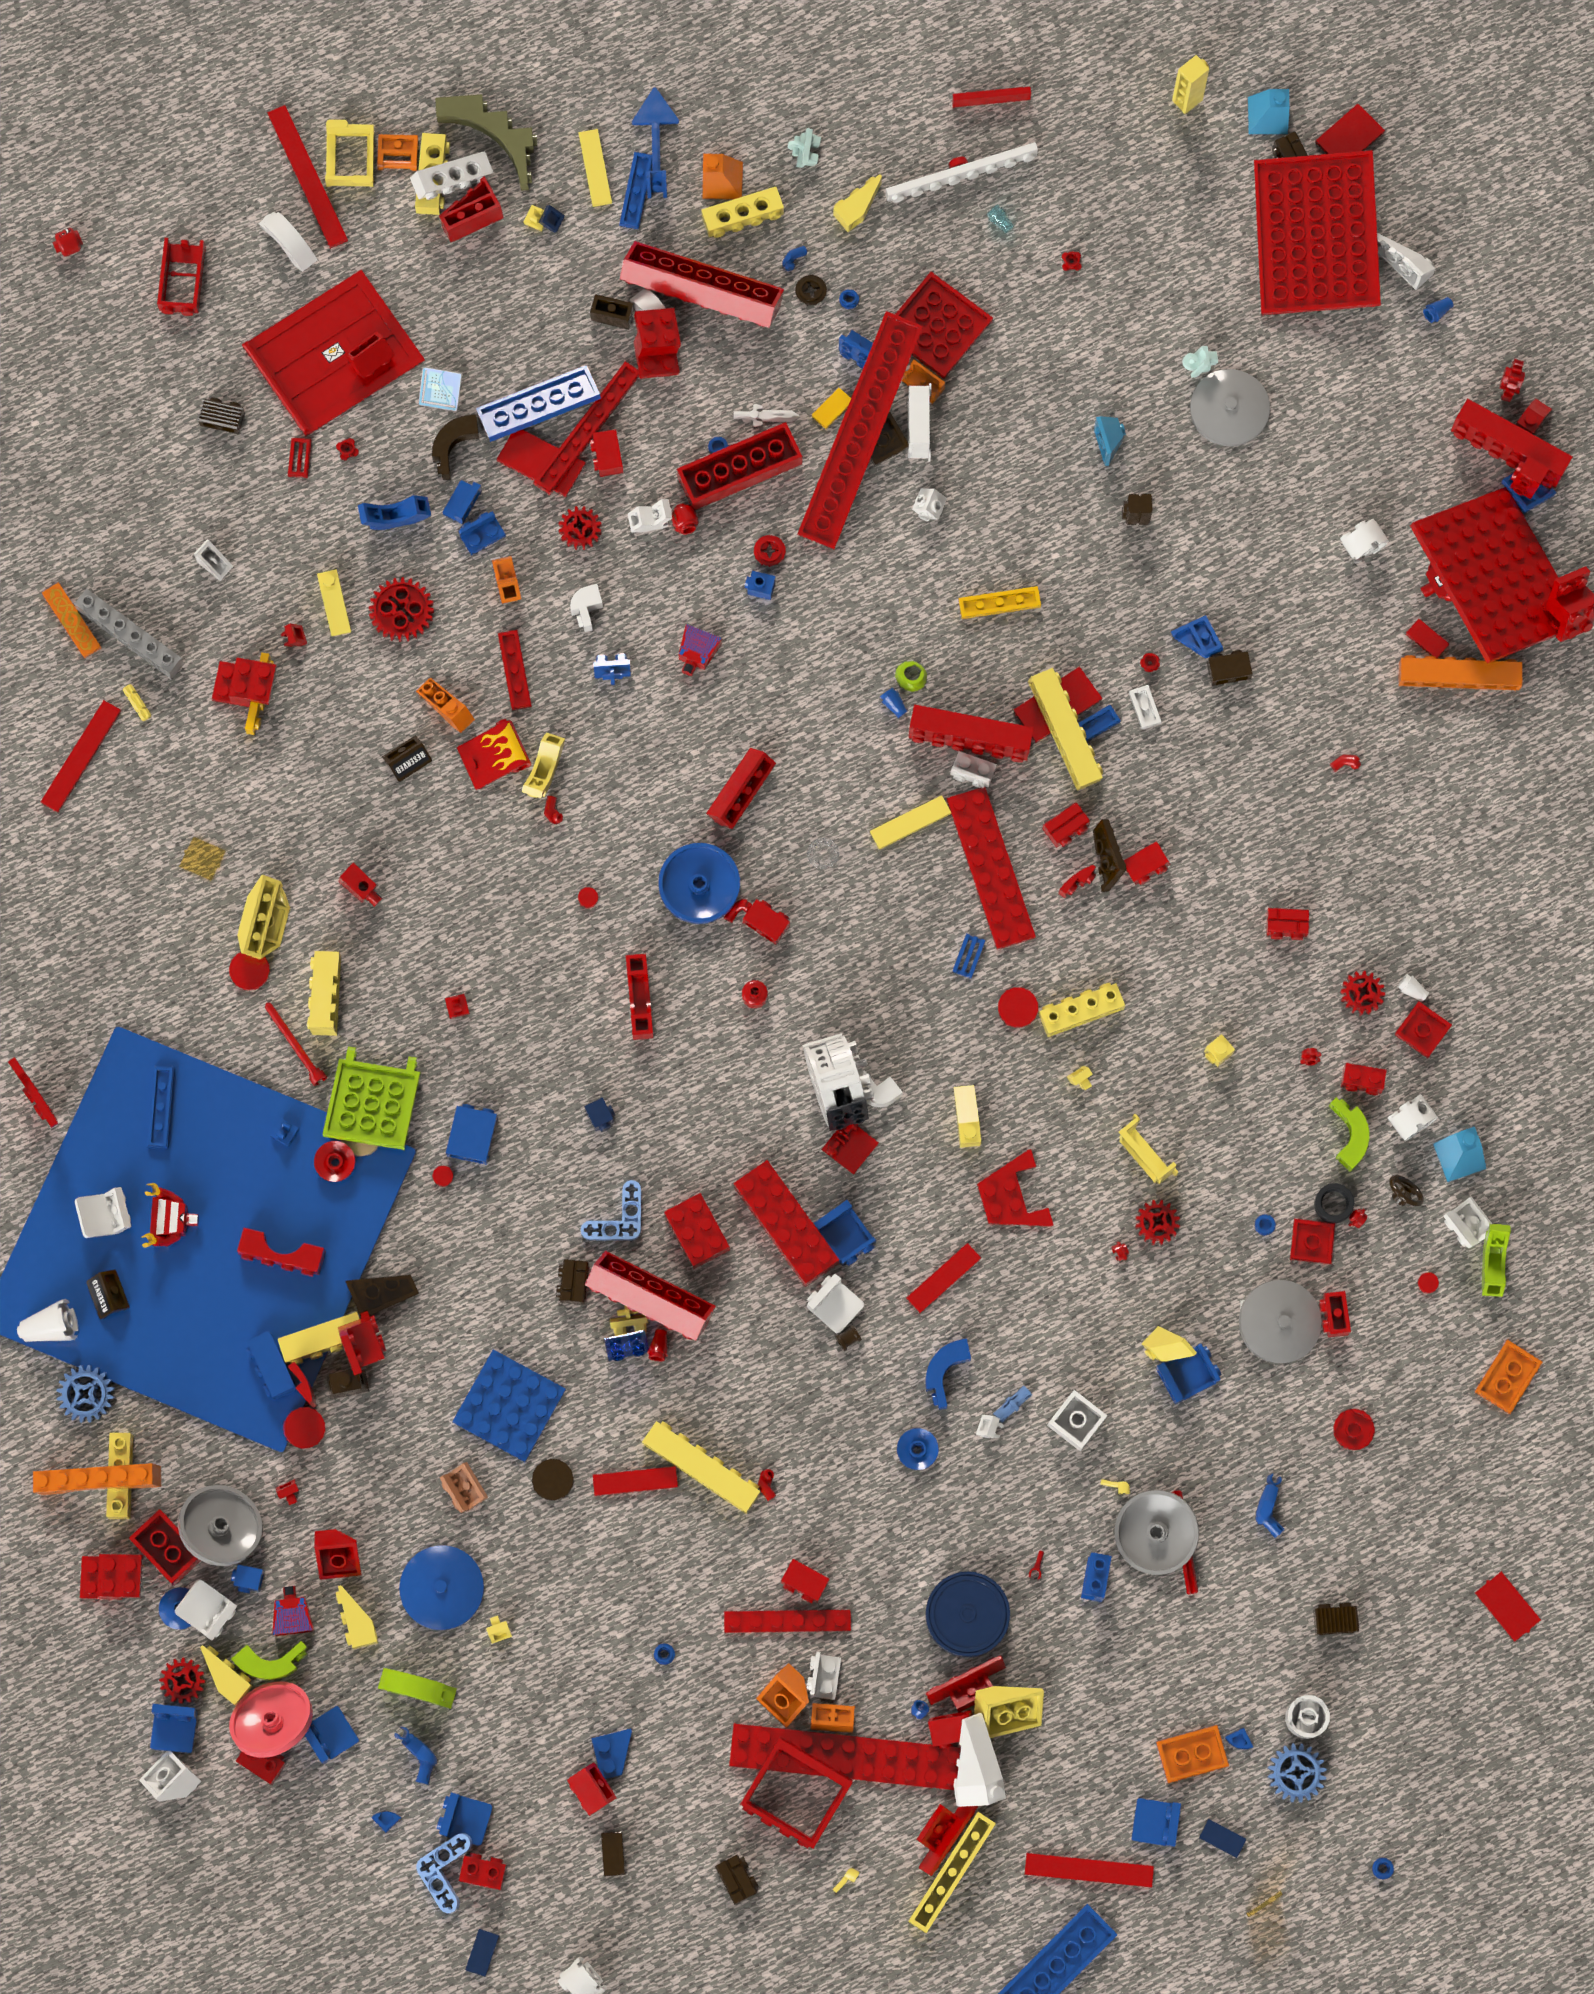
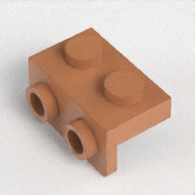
M467 1462L462 1463L450 1473L440 1477L443 1489L449 1493L454 1507L460 1513L473 1509L488 1498Z

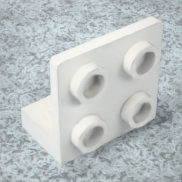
M816 1651V1656H811L810 1670H813V1677H808L807 1691L810 1692V1697L835 1700L841 1658L820 1655L821 1652Z

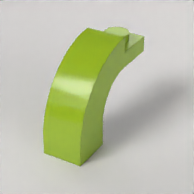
M1336 1097L1329 1107L1346 1123L1350 1137L1348 1144L1335 1158L1351 1172L1359 1164L1367 1151L1370 1135L1369 1127L1364 1114L1357 1106L1350 1111V1106L1343 1099L1339 1100Z
M1489 1224L1488 1231H1486L1482 1259L1483 1296L1503 1297L1506 1285L1505 1262L1511 1233L1510 1225Z
M300 1641L282 1658L268 1661L261 1659L249 1645H246L231 1659L241 1670L252 1677L261 1680H278L298 1670L293 1662L295 1660L300 1662L307 1655L305 1651L309 1648Z
M383 1668L378 1689L449 1709L452 1708L457 1688L434 1680Z

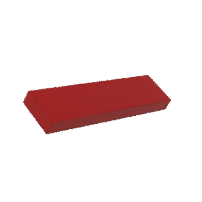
M1031 87L952 94V106L955 108L1031 100Z
M518 630L498 633L512 711L532 707Z
M967 1243L907 1296L906 1299L919 1313L923 1312L979 1262L981 1257Z
M676 1466L594 1474V1496L678 1488Z

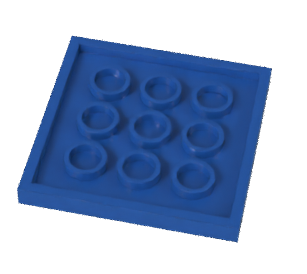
M493 1349L452 1423L526 1462L566 1389Z

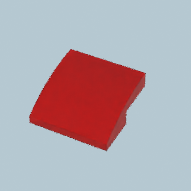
M292 1362L288 1368L301 1382L296 1389L314 1409L317 1405L312 1387L298 1365Z

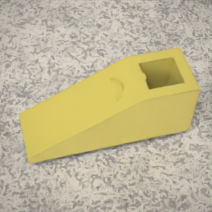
M880 174L877 177H871L862 188H856L847 199H842L835 204L833 215L847 232L864 221L882 183V176Z
M341 1585L338 1586L339 1591L336 1592L338 1604H342L344 1610L340 1614L343 1625L347 1624L349 1632L345 1633L348 1646L352 1645L353 1649L379 1643L374 1622Z
M202 1645L200 1647L218 1692L236 1706L253 1687L249 1683L251 1679L243 1672L237 1674L233 1671L235 1666L226 1658L222 1662L216 1657L219 1652L209 1645L206 1648Z

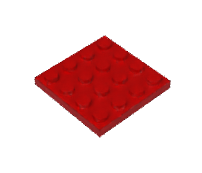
M933 272L926 276L895 313L897 316L923 326L912 356L943 379L946 378L993 321L992 316Z

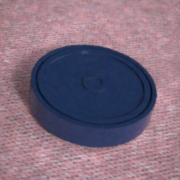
M970 1571L952 1574L940 1581L929 1596L925 1611L927 1629L935 1643L949 1654L964 1658L981 1656L994 1649L1007 1632L1010 1622L1008 1599L1002 1588L986 1575Z

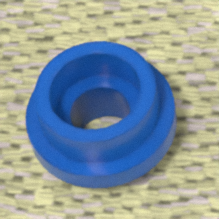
M848 289L840 294L839 302L842 307L853 309L859 303V296L854 290ZM851 297L853 301L847 302L845 299Z
M660 1644L654 1651V1658L659 1664L668 1665L674 1660L675 1651L669 1644ZM663 1650L668 1651L669 1655L667 1658L660 1656Z
M1379 1858L1373 1863L1372 1871L1378 1879L1384 1880L1392 1876L1394 1866L1389 1859ZM1380 1865H1385L1387 1867L1385 1873H1381L1379 1871Z

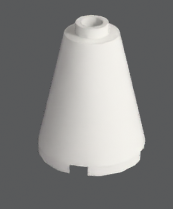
M66 1299L60 1300L21 1321L17 1327L19 1337L23 1338L25 1342L75 1340L78 1336L74 1335L78 1331V1322L74 1309H69L67 1305L70 1302Z

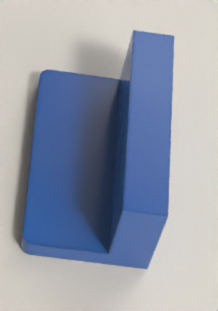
M461 480L444 508L443 515L464 524L482 492L481 485L476 482L470 485Z

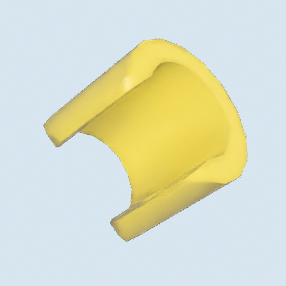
M1101 1480V1485L1118 1488V1494L1130 1493V1486L1127 1482Z
M853 1868L848 1869L845 1876L833 1890L837 1893L846 1884L848 1879L855 1882L859 1871Z

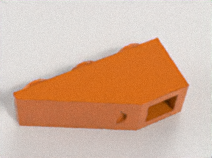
M429 678L416 691L460 733L475 720L462 702L432 678Z

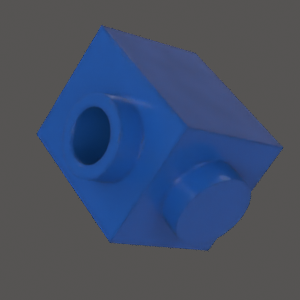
M752 571L751 577L747 576L744 588H747V595L771 600L776 576Z
M238 1565L237 1569H233L231 1581L234 1582L233 1585L235 1587H238V1592L250 1594L251 1590L260 1592L265 1571L263 1569Z

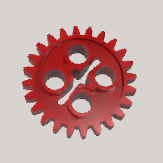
M404 577L401 578V582H397V579L394 578L393 584L386 581L387 587L385 588L379 585L381 592H373L376 598H370V602L374 605L369 606V611L372 612L369 614L370 619H374L372 625H378L376 628L377 632L383 631L384 638L390 634L391 641L398 637L399 642L402 641L403 637L410 641L411 635L417 639V632L424 634L423 627L429 628L427 621H433V617L429 614L434 613V608H431L434 603L433 600H429L431 594L426 593V587L419 589L420 582L413 585V580L410 578L408 583H406ZM400 593L407 594L405 599L397 598ZM392 597L401 608H405L406 614L410 618H412L414 622H410L407 616L403 613V611H398L397 605L389 598ZM385 606L392 607L390 612L382 611ZM413 607L421 608L420 612L418 613H412L410 611ZM399 620L406 621L405 625L401 627L397 626L396 622Z

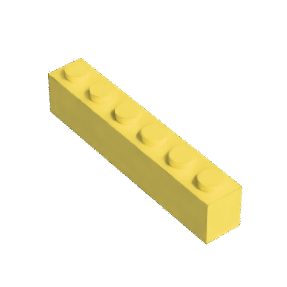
M1051 668L1031 676L1028 680L1029 686L1077 791L1099 782L1103 778V770L1099 763L1096 764L1094 750L1091 745L1088 746L1085 740V730L1079 726L1077 722L1078 715L1075 709H1071L1069 704V695L1066 690L1063 691L1060 685L1062 683L1060 675Z
M656 1421L642 1441L643 1445L747 1514L760 1495L759 1486L751 1480L746 1482L741 1479L742 1474L731 1468L728 1470L723 1466L724 1462L714 1456L712 1459L707 1456V1451L701 1446L696 1445L694 1447L688 1443L690 1439L685 1435L673 1433L671 1431L673 1428L662 1421L660 1424Z
M977 1812L908 1921L924 1933L928 1932L996 1824L995 1822Z

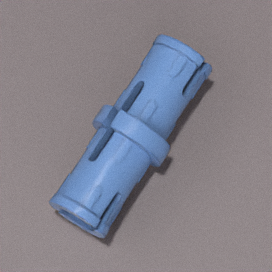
M1023 1385L1012 1397H1008L1006 1402L993 1415L1000 1419V1423H1003L1032 1396L1031 1392Z

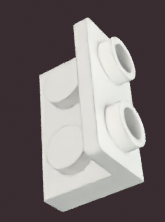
M958 751L950 775H953V778L960 782H965V780L973 782L972 785L977 788H984V786L989 788L997 764Z

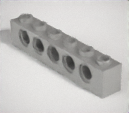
M87 588L74 603L77 611L170 679H173L184 665L180 656Z

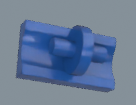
M625 653L615 655L616 660L608 661L606 655H597L596 662H593L595 679L611 680V685H615V679L631 676L630 659L627 660Z

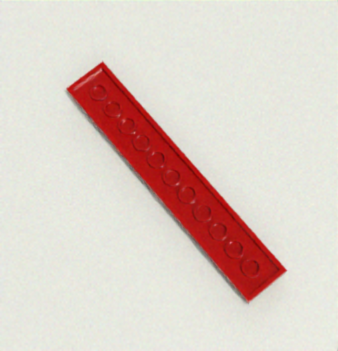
M888 311L885 312L797 533L798 536L833 550L835 549L923 328L922 325Z
M735 1723L733 1725L729 1762L731 1767L760 1770L778 1738L781 1736L852 1780L954 1790V1780L958 1776L959 1767L956 1765L957 1759H960L961 1748L959 1747L939 1748V1746L933 1747L931 1744ZM781 1749L768 1768V1771L826 1777Z

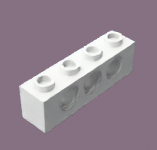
M484 151L419 170L410 179L418 199L426 198L430 200L437 197V194L440 193L444 195L450 194L456 188L461 190L467 189L473 183H480V179L484 176L489 181L488 178L493 174V170ZM450 174L455 177V180L450 177ZM433 179L438 182V185L433 182Z

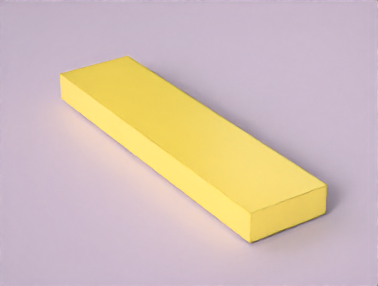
M598 129L578 132L592 206L612 204Z
M941 795L871 830L870 834L880 850L950 815L951 811Z

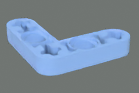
M630 1180L623 1185L622 1221H586L581 1226L583 1238L586 1240L602 1241L636 1240L641 1233L640 1184ZM630 1185H634V1188L638 1189V1191L634 1192V1199L638 1198V1202L632 1200L625 1202L626 1198L630 1199V1193L626 1191V1189L630 1188ZM629 1205H634L638 1211L636 1215L629 1216L626 1213V1208ZM588 1225H592L593 1229H599L598 1225H602V1236H598L599 1232H592V1236H588L584 1229H588ZM612 1225L616 1227L617 1232L614 1236H607L605 1234L607 1226ZM619 1225H623L622 1229H629L633 1225L637 1232H634L633 1236H629L628 1232H622L623 1237H619Z
M464 1833L454 1836L422 1857L416 1865L418 1874L439 1908L445 1913L456 1911L459 1908L460 1901L441 1869L471 1849L472 1839ZM459 1838L461 1840H466V1843L464 1844L466 1847L465 1849L463 1847H460L456 1850H453L452 1847L456 1846L459 1843ZM442 1849H446L450 1853L447 1861H442L439 1857V1852ZM435 1859L437 1863L429 1867L430 1872L422 1870L424 1861L429 1863ZM435 1879L442 1880L443 1889L441 1891H436L433 1888V1881ZM448 1890L449 1893L445 1895L448 1900L453 1899V1908L445 1907L444 1904L447 1902L445 1897L443 1896L439 1899L438 1895Z

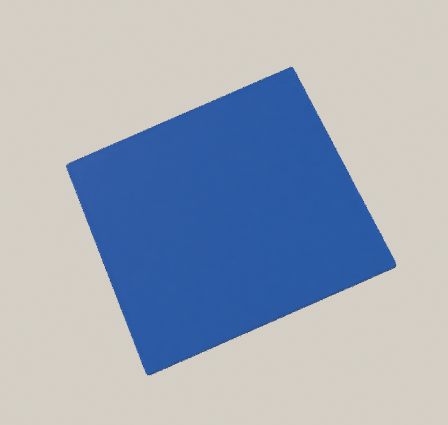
M116 1027L1 1275L0 1335L79 1368V1365H83L85 1371L88 1365H92V1372L95 1368L99 1367V1375L104 1372L107 1373L104 1378L106 1380L112 1379L113 1383L268 1448L283 1452L288 1444L283 1432L284 1421L291 1411L304 1407L306 1400L297 1390L276 1400L272 1396L268 1397L263 1388V1385L266 1384L263 1377H258L254 1368L257 1366L254 1358L250 1359L246 1348L249 1347L247 1341L270 1331L282 1355L278 1338L345 1315L352 1299L345 1280L361 1279L416 1151L408 1145H405V1150L379 1146L371 1155L355 1156L354 1170L346 1179L339 1182L324 1180L315 1170V1154L327 1142H341L340 1139L323 1137L327 1112L129 1030ZM153 1066H170L175 1068L168 1149L147 1148ZM281 1118L299 1128L289 1147L270 1136ZM334 1159L332 1161L333 1166H337L339 1164L338 1159ZM149 1183H155L158 1187L172 1191L182 1198L188 1206V1214H199L198 1226H187L186 1235L181 1236L179 1241L170 1246L151 1245L146 1248L142 1246L144 1243H149L147 1238L141 1237L150 1233L152 1199L156 1197L155 1195H145V1192L152 1193L153 1191L151 1186H147ZM121 1187L126 1199L127 1211L131 1218V1227L119 1234L85 1238L77 1214L75 1199L105 1194L113 1188ZM243 1228L264 1232L268 1247L279 1254L293 1253L303 1243L324 1248L326 1253L320 1274H314L313 1277L301 1274V1270L294 1269L291 1272L281 1269V1265L273 1264V1266L261 1264L262 1260L253 1259V1261H247L242 1259V1255L238 1254L237 1249ZM116 1269L130 1308L125 1311L112 1313L106 1318L100 1319L86 1281L99 1272ZM66 1299L70 1302L67 1305L69 1309H74L78 1322V1331L74 1333V1335L78 1336L75 1340L25 1342L23 1338L19 1337L17 1327L21 1321L60 1300ZM328 1351L322 1353L323 1356L311 1360L310 1357L303 1359V1363L298 1365L311 1387L315 1383ZM288 1368L291 1377L297 1387L301 1382Z

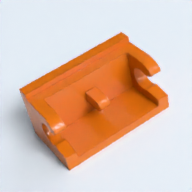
M916 360L911 362L909 370L905 371L901 380L907 386H929V383H931L929 402L932 404L945 390V382Z
M812 1703L811 1730L853 1733L855 1706Z

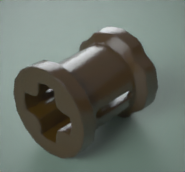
M853 1325L849 1326L850 1329L844 1333L835 1335L843 1351H846L847 1347L856 1341H862Z

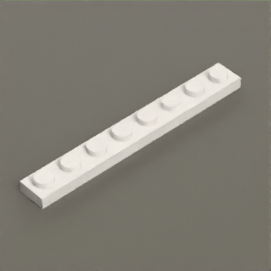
M1034 142L886 188L887 201L897 203L910 195L912 197L920 196L923 191L929 189L931 191L939 190L945 184H958L961 179L968 178L971 180L984 172L987 174L994 173L998 170L997 168L1003 166L1005 168L1013 167L1019 161L1030 162L1037 156V145Z

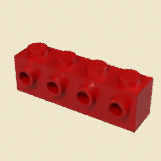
M749 748L706 814L717 824L733 829L776 765V762L765 752Z

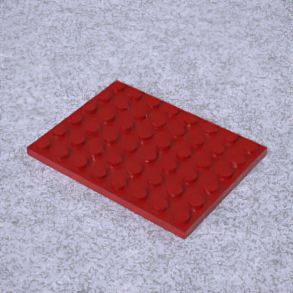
M1373 150L1254 160L1261 315L1381 306Z
M1506 487L1422 518L1410 525L1487 664L1553 638L1558 634L1560 622L1545 607L1554 580L1559 577L1516 501Z

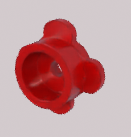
M1064 252L1062 254L1064 262L1062 269L1064 271L1070 269L1079 271L1082 267L1080 264L1081 254L1079 252Z
M349 438L337 443L336 449L340 451V458L346 461L349 457H356L359 454V450L354 445V439Z
M1316 1048L1303 1050L1300 1063L1308 1066L1317 1064L1321 1061L1319 1058L1321 1052H1318Z
M1364 1208L1362 1210H1354L1351 1213L1348 1226L1353 1225L1356 1228H1360L1365 1223L1368 1215L1365 1214Z

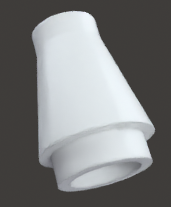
M1406 974L1397 986L1401 989L1400 992L1420 1002H1423L1429 994L1413 975L1409 976Z

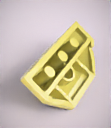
M261 875L247 896L237 934L241 953L261 959L280 947L290 910L281 881Z

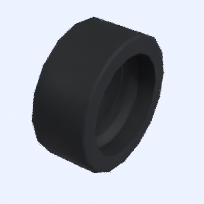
M1331 1183L1322 1187L1314 1201L1317 1215L1328 1223H1341L1346 1220L1352 1213L1355 1204L1354 1196L1350 1189L1338 1183ZM1329 1192H1339L1346 1199V1209L1343 1213L1330 1215L1325 1212L1322 1200Z

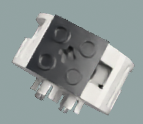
M842 1033L802 1045L809 1075L829 1131L841 1130L848 1125L861 1124L868 1120L867 1102L875 1100L871 1088L863 1090L865 1087L872 1086L870 1074H864L861 1068L868 1065L867 1060H860L859 1055L852 1056V1054L858 1053L857 1044L855 1041L848 1043Z

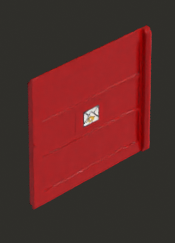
M359 270L253 339L242 344L246 353L305 437L425 361L362 270ZM377 331L386 339L395 356L391 358L389 363L376 369L371 376L363 379L355 372L345 354Z

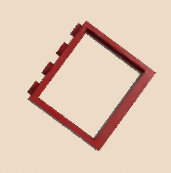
M780 1736L741 1800L740 1805L743 1806L742 1810L746 1811L749 1815L753 1816L755 1813L760 1816V1821L771 1827L773 1824L780 1828L778 1832L788 1838L793 1836L798 1839L797 1843L807 1849L808 1847L814 1849L852 1785L853 1780ZM780 1749L842 1786L812 1837L750 1800Z

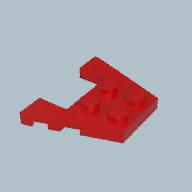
M14 1057L9 1060L8 1063L25 1086L22 1091L31 1103H36L33 1107L42 1120L46 1119L51 1128L57 1125L58 1120L17 1059Z
M1031 1149L1025 1151L977 1184L988 1224L1054 1226L1049 1208L1028 1213L1016 1173L1036 1168Z

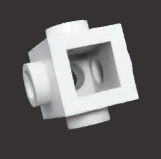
M921 488L912 510L919 514L918 517L922 520H939L947 498L935 489Z

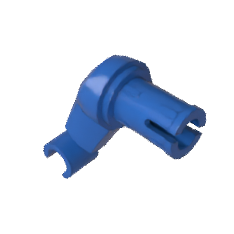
M1272 1473L1267 1476L1266 1481L1268 1485L1265 1486L1260 1497L1255 1520L1257 1524H1263L1273 1537L1276 1538L1284 1531V1528L1272 1516L1279 1490L1276 1485H1279L1282 1479L1279 1476L1277 1482L1274 1483L1272 1481Z
M400 1727L404 1734L400 1737L398 1733H395V1738L402 1740V1744L420 1763L415 1782L429 1785L433 1766L437 1765V1757L421 1740L413 1734H409V1730L406 1727Z

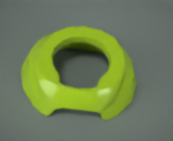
M906 661L896 669L895 678L901 688L914 692L925 686L927 672L919 663ZM915 665L919 667L921 672L919 678L912 681L905 677L904 671L906 668Z

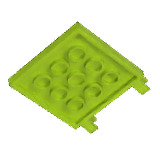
M348 1046L346 1058L339 1059L323 1129V1137L405 1150L420 1079V1072L416 1071L417 1058L409 1056L406 1069L355 1061L356 1048Z

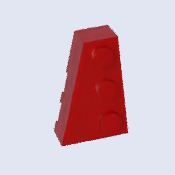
M485 176L480 179V183L473 189L470 188L463 198L459 201L456 200L439 215L442 228L450 243L504 218L501 205Z

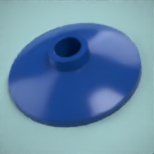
M921 1428L906 1431L900 1437L897 1444L899 1460L903 1465L912 1470H923L930 1467L935 1462L939 1452L938 1442L934 1435ZM914 1447H921V1453H914Z
M183 1587L173 1588L161 1598L159 1615L162 1621L170 1628L180 1630L191 1626L175 1614L176 1605L180 1604L190 1589Z

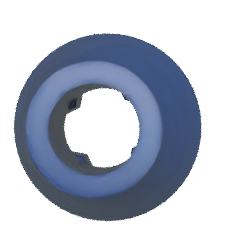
M1446 297L1426 305L1423 313L1430 323L1438 322L1454 305L1452 300Z
M893 687L880 696L883 700L882 703L897 718L908 712L898 690L895 691Z

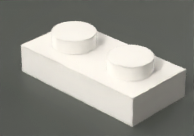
M1146 685L1130 690L1129 696L1141 729L1161 724V719L1149 686Z

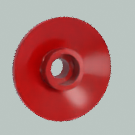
M330 1141L323 1144L317 1150L314 1157V1167L319 1176L324 1180L339 1182L349 1177L353 1172L355 1155L347 1144L340 1141ZM334 1159L339 1160V1164L337 1166L332 1165V1161Z

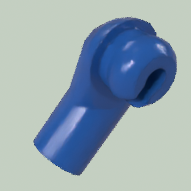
M801 246L787 253L782 261V266L785 267L786 271L789 272L795 268L793 263L795 259L807 255L806 247Z

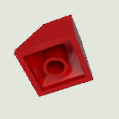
M337 1529L315 1531L314 1548L320 1580L362 1576L357 1540Z

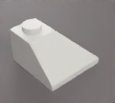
M166 1751L139 1780L159 1802L187 1797L201 1782L171 1751Z

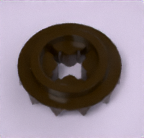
M806 275L797 282L795 293L800 302L807 306H816L818 303L823 302L827 294V287L820 277ZM808 284H810L812 289H817L814 291V297L810 293L805 292L808 290Z

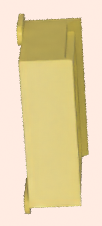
M327 120L326 187H373L374 125L348 124L346 120ZM336 136H367V176H335Z
M1134 1114L1133 1120L1119 1131L1120 1143L1154 1183L1158 1182V1184H1161L1172 1174L1177 1176L1176 1164L1173 1162L1167 1167L1137 1132L1136 1127L1140 1119Z

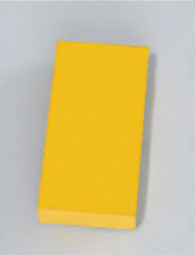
M838 388L812 414V417L827 429L848 408L851 398Z

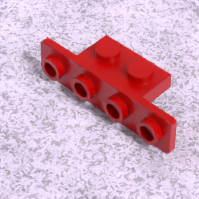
M1002 1656L992 1657L985 1663L970 1668L966 1673L954 1676L940 1686L932 1687L930 1691L926 1692L930 1705L949 1696L958 1712L975 1705L976 1691L993 1687L988 1677L1006 1668Z
M939 1804L916 1839L929 1849V1852L919 1865L920 1870L930 1876L934 1874L946 1854L951 1850L958 1836L963 1832L970 1818L975 1814L978 1806H961L957 1808L955 1813H952L946 1807Z

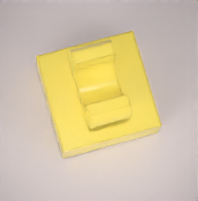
M531 205L524 224L542 231L544 226L538 222L544 210Z
M1082 1066L1068 1075L1067 1078L1071 1084H1079L1082 1089L1087 1090L1092 1086L1087 1078L1093 1074L1089 1067Z
M498 1616L490 1618L492 1626L486 1629L492 1644L512 1637L506 1621L500 1623Z

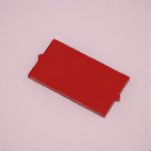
M1502 1571L1491 1580H1487L1486 1584L1475 1592L1514 1642L1525 1633H1530V1629L1541 1621Z

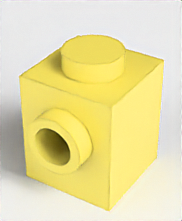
M1221 1034L1205 1048L1204 1052L1206 1053L1205 1057L1211 1064L1215 1063L1218 1067L1233 1055L1235 1049Z

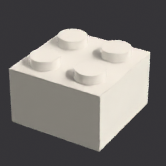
M1074 1390L1047 1426L1081 1451L1104 1422L1107 1415Z

